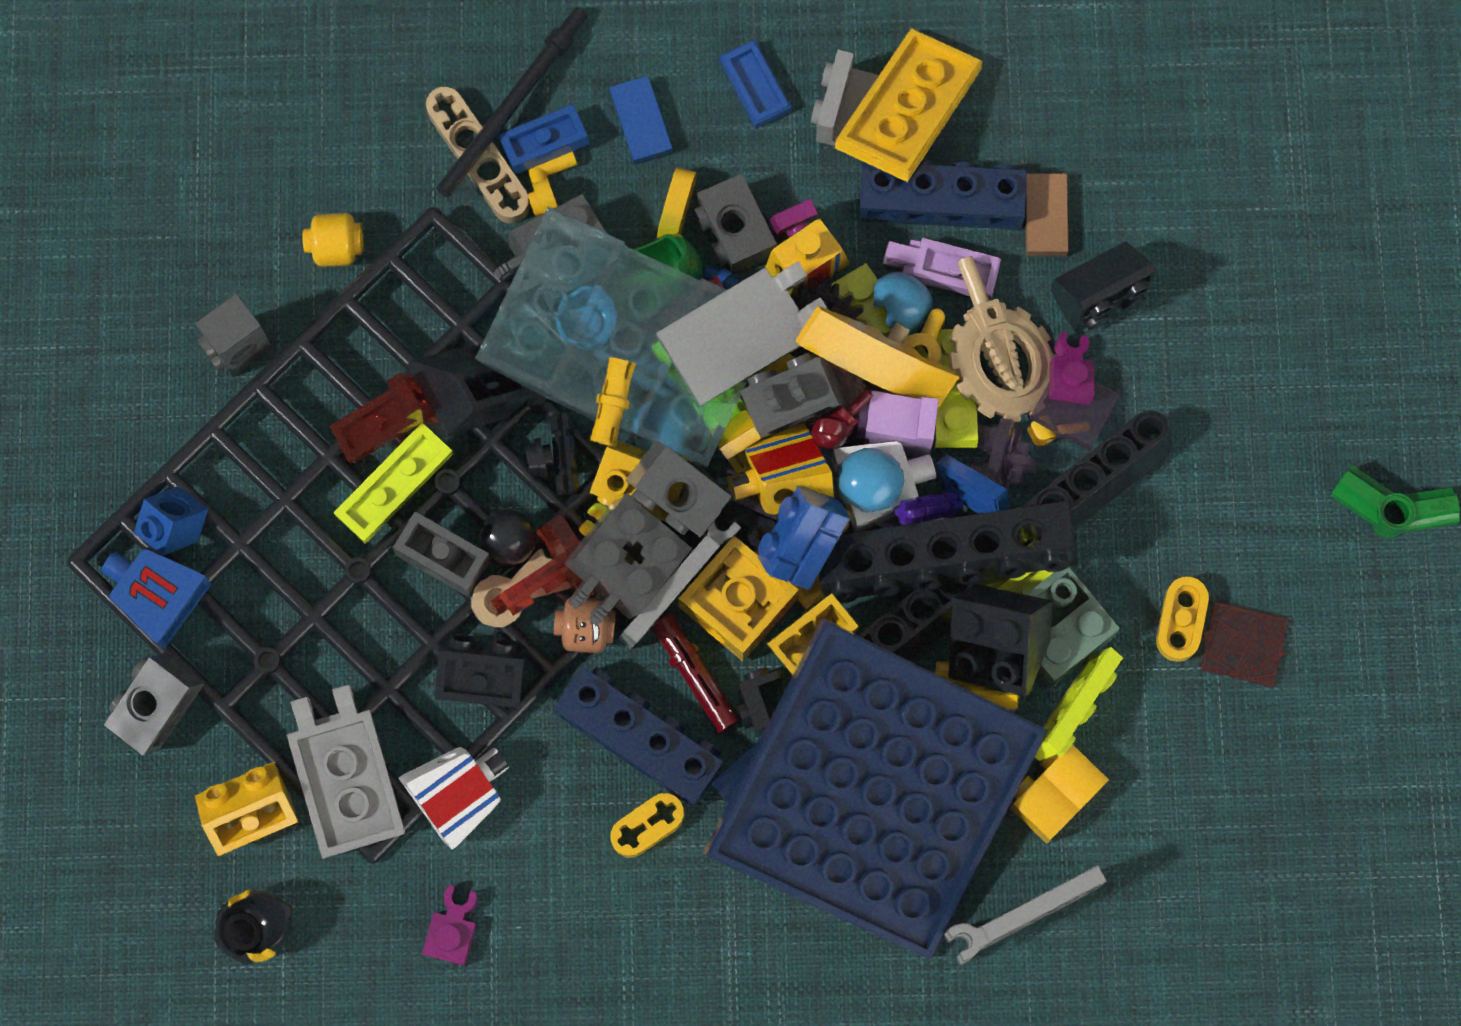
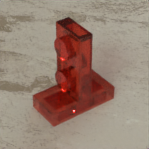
M400 372L387 380L390 387L388 391L330 425L348 462H358L422 422L433 424L440 422L413 375Z
M562 514L536 530L553 560L487 602L496 617L508 609L512 616L521 612L534 603L530 595L540 588H543L546 594L568 581L574 591H576L584 581L565 565L566 560L580 542ZM593 589L592 592L589 594V597L595 594L597 591Z

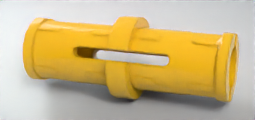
M609 357L602 393L597 394L596 403L599 406L590 441L616 447L624 410H628L630 405L627 397L636 363H628L627 360Z

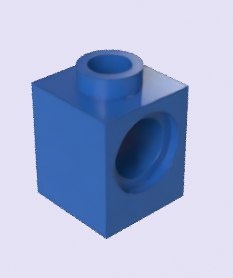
M177 486L143 500L133 533L164 556L198 542L208 508L184 489Z

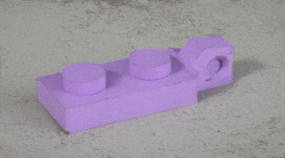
M922 238L921 241L911 240L909 246L889 241L883 264L903 270L902 273L917 278L923 284L970 296L957 261L973 256L990 301L1001 259Z

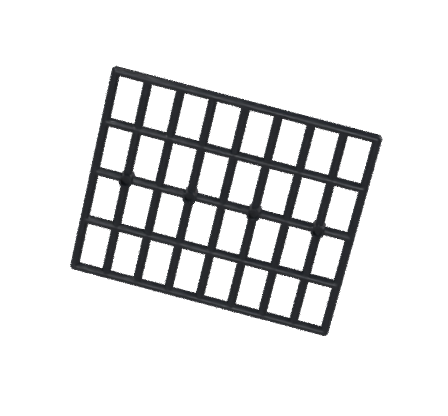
M437 207L428 208L78 547L67 560L68 567L157 655L162 653L169 654L205 682L198 695L268 764L275 762L282 778L304 800L305 797L296 767L235 707L265 677H272L294 700L305 697L310 698L315 720L334 715L283 665V659L315 630L376 689L357 709L358 713L370 710L372 717H374L389 702L442 755L458 748L401 689L433 657L438 661V650L443 638H450L451 635L457 634L475 616L471 609L472 594L470 597H467L458 592L466 601L433 633L373 575L372 571L394 550L393 546L414 512L427 518L445 499L453 500L482 528L490 513L461 486V483L492 452L554 511L536 530L537 544L531 556L535 551L542 549L566 524L583 539L585 536L579 531V528L587 519L578 511L594 496V494L590 493L605 452L596 442L590 441V437L573 421L574 432L571 435L575 436L576 447L598 469L579 487L578 493L571 495L566 500L562 495H558L557 491L545 479L542 480L541 476L531 478L528 463L504 441L532 412L541 413L549 421L552 415L564 413L549 399V395L579 366L602 387L607 374V368L589 351L572 349L558 335L554 318L529 296L515 302V304L554 340L567 355L540 382H532L524 375L534 393L507 419L501 420L493 429L488 425L470 429L480 442L452 469H444L441 466L430 478L435 483V486L404 517L397 511L387 522L392 529L365 556L355 558L298 502L329 469L353 492L365 481L342 456L374 425L397 447L409 436L386 413L417 384L407 364L411 360L418 358L358 301L389 269L450 326L420 358L451 350L462 339L469 345L502 354L475 326L507 296L506 294L509 289L517 283L512 278L502 282L497 280L494 272L499 266ZM432 227H435L494 284L463 315L402 258ZM345 312L406 369L375 402L314 344ZM300 355L309 361L362 413L331 445L269 387ZM629 390L627 400L630 401V405L627 411L634 416L645 404ZM256 398L318 457L286 489L224 430ZM630 436L625 441L628 444L636 446L632 436ZM211 442L273 500L241 533L179 474ZM688 449L680 455V457L720 488L730 492L728 483L692 449ZM166 486L170 489L178 486L206 506L208 512L205 523L228 545L200 572L210 581L211 585L241 557L302 617L272 648L265 647L207 590L198 602V605L254 659L255 664L224 695L170 643L164 650L109 598L114 587L88 563L120 530L142 550L147 549L161 555L133 533L137 523L134 517L140 512L145 498L158 494ZM284 513L345 570L346 575L315 605L252 546ZM661 520V522H662L666 527H668V528L670 527L669 524H667L665 521ZM694 533L687 545L690 546L699 536ZM170 553L163 556L179 563ZM528 559L511 567L501 565L492 575L512 579ZM547 569L539 577L541 578L552 572ZM356 587L363 588L421 644L389 678L326 618ZM567 589L550 595L565 607L566 601L574 593ZM613 607L612 610H616V621L623 613ZM513 622L502 628L494 627L505 639L514 640L518 643V646L527 647L526 659L541 673L521 693L519 708L482 704L496 719L465 749L474 761L482 757L585 652L564 649L552 661ZM387 767L396 800L406 809L401 814V818L407 833L424 814L399 778ZM404 835L355 850L368 863L375 864Z

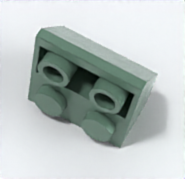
M1069 567L1063 571L1054 572L1026 594L1053 600L1051 640L1037 673L1049 689L1112 640L1120 630L1119 626Z

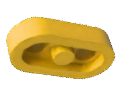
M1181 577L1175 580L1165 593L1156 644L1159 652L1171 661L1180 662L1189 659L1197 651L1201 642L1209 595L1205 585L1196 578ZM1181 594L1189 595L1192 599V606L1183 607L1180 605L1178 596ZM1173 634L1182 636L1184 646L1180 648L1174 647L1170 642V636Z

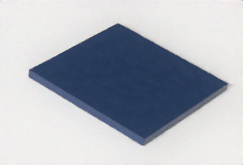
M822 618L703 853L709 858L931 960L1048 730Z

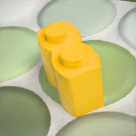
M1074 745L1060 757L1054 755L1046 758L1041 763L1046 771L1036 781L1028 776L1018 788L1014 796L1017 800L1010 807L1046 844L1109 781Z

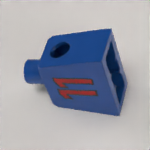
M143 549L133 563L115 551L107 558L101 569V573L118 583L110 593L109 598L164 650L211 586L210 581L201 573L147 549Z

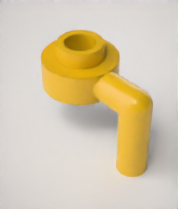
M573 151L528 170L534 192L527 195L535 217L558 207L547 176L576 166L577 162Z
M941 309L930 311L921 333L910 335L902 344L914 349L918 346L925 347L928 351L926 359L939 364L941 349L936 338L940 329H943L945 326L944 312Z

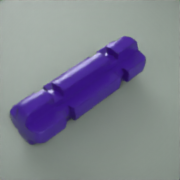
M949 491L902 500L900 506L895 507L894 512L895 515L899 516L901 524L909 525L956 516L958 510L962 509L964 504L963 501L959 500L957 492Z

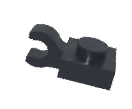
M724 490L729 495H731V493L728 490ZM731 497L722 508V512L725 514L721 519L728 528L734 522L738 524L741 528L736 534L740 536L743 532L747 533L748 541L757 552L763 536L766 533H772L776 526L773 520L761 517L750 505L741 499L734 500Z

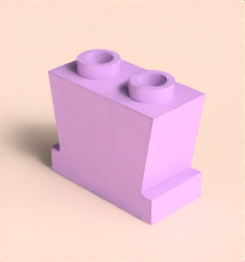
M871 391L873 397L870 399L869 404L866 403L860 409V422L858 423L856 438L864 439V445L899 441L903 446L905 455L912 456V459L930 455L934 440L939 399L926 397L917 399Z

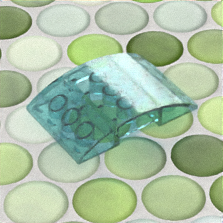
M549 206L476 356L477 361L594 421H596L599 406L596 403L597 394L602 393L609 357L627 360L628 363L634 362L636 366L627 397L630 405L628 410H624L619 432L651 446L655 440H658L683 459L704 467H708L740 399V390L745 388L748 381H743L702 407H699L656 336V332L727 291L726 289L703 278L701 281L650 258L625 246V242Z

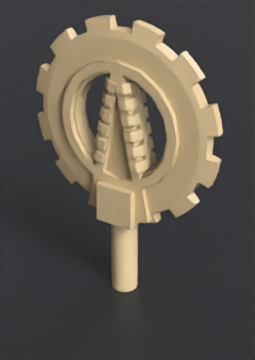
M973 256L965 257L957 261L974 307L963 315L966 322L963 326L955 325L950 337V341L955 344L954 353L948 354L949 366L951 370H956L960 381L956 386L965 399L970 397L978 404L977 411L989 418H993L994 414L1003 416V421L1008 423L1020 422V415L1028 413L1030 418H1033L1045 409L1042 402L1046 398L1049 399V366L1053 356L1057 355L1052 354L1048 344L1051 338L1043 326L1038 328L1030 321L1032 315L1019 307H1016L1014 311L1006 309L1005 303L999 302L998 299L989 301ZM1013 341L1021 346L1027 357L1029 368L1027 379L1024 383L1023 379L1020 378L1022 373L1018 369L1020 363L1017 360L1016 344ZM980 351L984 352L983 356L986 360L988 359L990 368L993 367V373L995 376H998L997 380L999 384L1003 385L1002 388L994 385L985 375L981 367Z

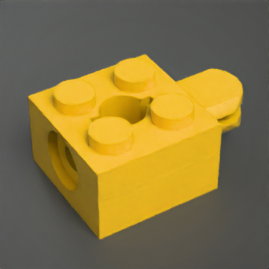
M733 536L678 599L679 608L744 662L798 600L799 589L789 581L785 582L770 576L758 558L759 553L756 550L752 551L736 536Z

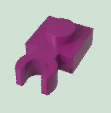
M809 199L773 215L769 222L775 235L781 236L787 232L788 237H791L810 224L809 221L818 213L812 200Z
M1061 332L1054 346L1057 355L1053 356L1049 366V399L1090 405L1094 398V361L1083 360L1089 348V339L1087 336L1082 335L1077 343V348H1073L1066 341V332Z
M449 885L444 893V903L448 908L446 915L433 913L422 955L465 966L476 928V923L466 921L465 918L466 914L472 912L476 907L478 895L475 891H470L468 901L464 905H456L453 901L456 888Z

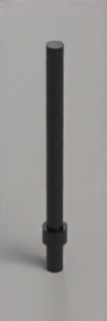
M575 7L559 28H553L544 40L545 47L436 187L441 195L446 198L452 195L558 55L563 56L573 44L572 37L588 17L583 9Z

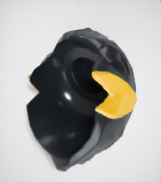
M248 889L232 896L226 904L221 906L217 913L215 937L213 938L216 946L222 950V953L231 956L232 959L243 965L266 961L274 957L276 952L286 943L291 930L293 908L284 900L266 891H251Z

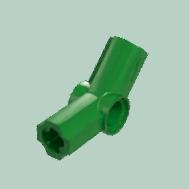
M1353 465L1347 469L1329 495L1370 523L1372 529L1383 538H1395L1402 533L1457 525L1460 522L1458 497L1452 487L1407 495L1393 493ZM1384 508L1396 509L1402 517V523H1390L1384 515Z

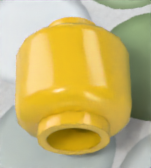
M350 213L315 215L311 221V228L303 229L304 253H312L315 264L320 267L352 265L356 261L357 255H363L364 251L362 223H355Z

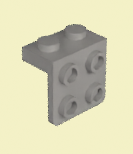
M837 50L834 63H826L821 86L827 87L824 100L816 99L811 123L817 124V142L835 146L836 138L879 76L853 69L854 53Z

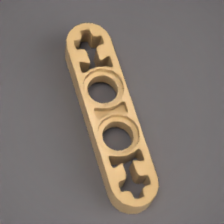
M439 87L428 95L426 109L431 122L458 160L466 148L459 147L456 144L457 135L464 130H472L478 134L482 126L455 89ZM444 100L447 104L452 103L453 114L457 119L453 125H451L449 117L443 110L437 112L439 110L437 104L439 101ZM492 142L469 171L468 176L494 214L505 223L515 224L527 216L530 210L529 198L526 190ZM485 162H494L500 167V173L493 180H483L477 174L479 167ZM503 185L511 199L520 198L517 201L519 207L517 210L513 211L510 207L502 209L505 204L503 196L498 189Z

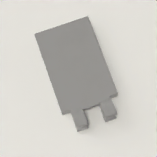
M799 261L784 269L773 278L765 267L656 332L658 340L699 407H702L800 348L801 346L796 343L795 339L816 307L820 306L828 309L821 297L800 311L797 308L788 290L806 280L807 274Z
M714 519L701 536V542L661 587L643 612L636 616L617 639L627 648L631 649L719 546L726 544L740 530L741 527L734 522L726 531H720L715 527Z
M349 685L332 689L339 713L315 720L310 698L305 697L291 701L299 731L287 734V738L322 859L406 834L371 711L357 712L352 688Z
M1096 866L980 928H974L969 924H959L948 929L944 936L947 942H951L956 938L966 940L968 949L962 951L956 957L959 965H962L972 959L978 951L1096 891L1106 882V879L1099 866Z

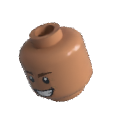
M588 598L576 609L568 603V599L564 610L555 611L554 635L562 636L563 647L568 651L601 653L604 651L607 643L613 644L616 610H611L595 626L589 621V617L593 609L603 599Z

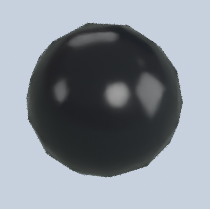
M503 508L493 511L486 518L479 534L478 543L483 551L489 553V559L494 564L511 567L524 562L531 556L537 544L536 529L532 520L522 511Z

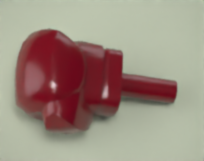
M865 389L849 406L846 404L841 405L833 414H827L818 419L811 431L813 441L820 447L836 449L845 444L854 427L860 422L856 413L873 397V394L868 389Z

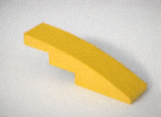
M820 306L816 307L795 339L796 343L801 347L896 395L917 399L922 397L939 399L938 408L959 379V376L951 368L925 359L914 348L884 337L877 328Z

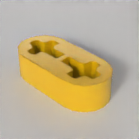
M676 167L659 222L657 238L665 234L682 233L696 183L697 172Z
M660 793L620 819L613 826L610 833L614 850L623 857L634 858L675 832L684 820V808L681 801L672 794ZM663 803L665 807H670L671 805L676 807V810L672 813L674 819L672 823L667 824L665 820H660L653 826L649 824L648 821L658 814L656 808L658 804ZM642 825L646 827L647 830L637 837L639 844L637 847L632 848L629 844L621 846L618 843L623 838L621 833L623 828L627 827L630 831H635Z

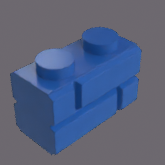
M799 485L792 497H786L781 503L778 512L779 520L772 533H766L761 539L758 558L770 576L785 582L790 581L794 585L809 590L850 520V516L842 503L837 499L822 493L818 494L814 490Z

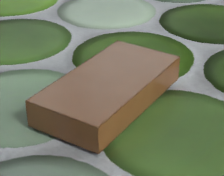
M1067 174L1026 175V256H1067Z

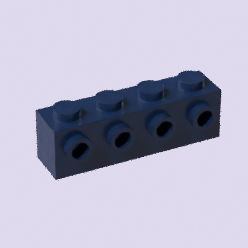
M922 160L909 181L906 182L862 161L858 221L1021 230L1025 218L1027 170H1017V167L1009 164H999L993 166V168H976V165L970 162H956L952 166L935 165L933 161Z
M582 666L553 707L555 715L695 809L710 788L711 783L723 769V761L718 758L721 752L701 738L695 743L683 735L686 728L670 716L664 715L661 720L649 712L648 709L651 705L636 693L630 691L626 696L615 689L613 686L616 681L602 670L595 667L590 672Z

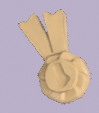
M539 549L535 551L512 579L492 575L479 582L473 589L471 609L482 624L492 627H505L520 616L524 600L570 589L572 587L571 584L565 580L566 569L557 570L540 578L539 576L551 567L555 561L545 558L544 551Z

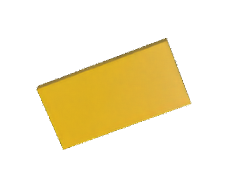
M911 28L836 138L835 149L908 182L978 76L983 61Z

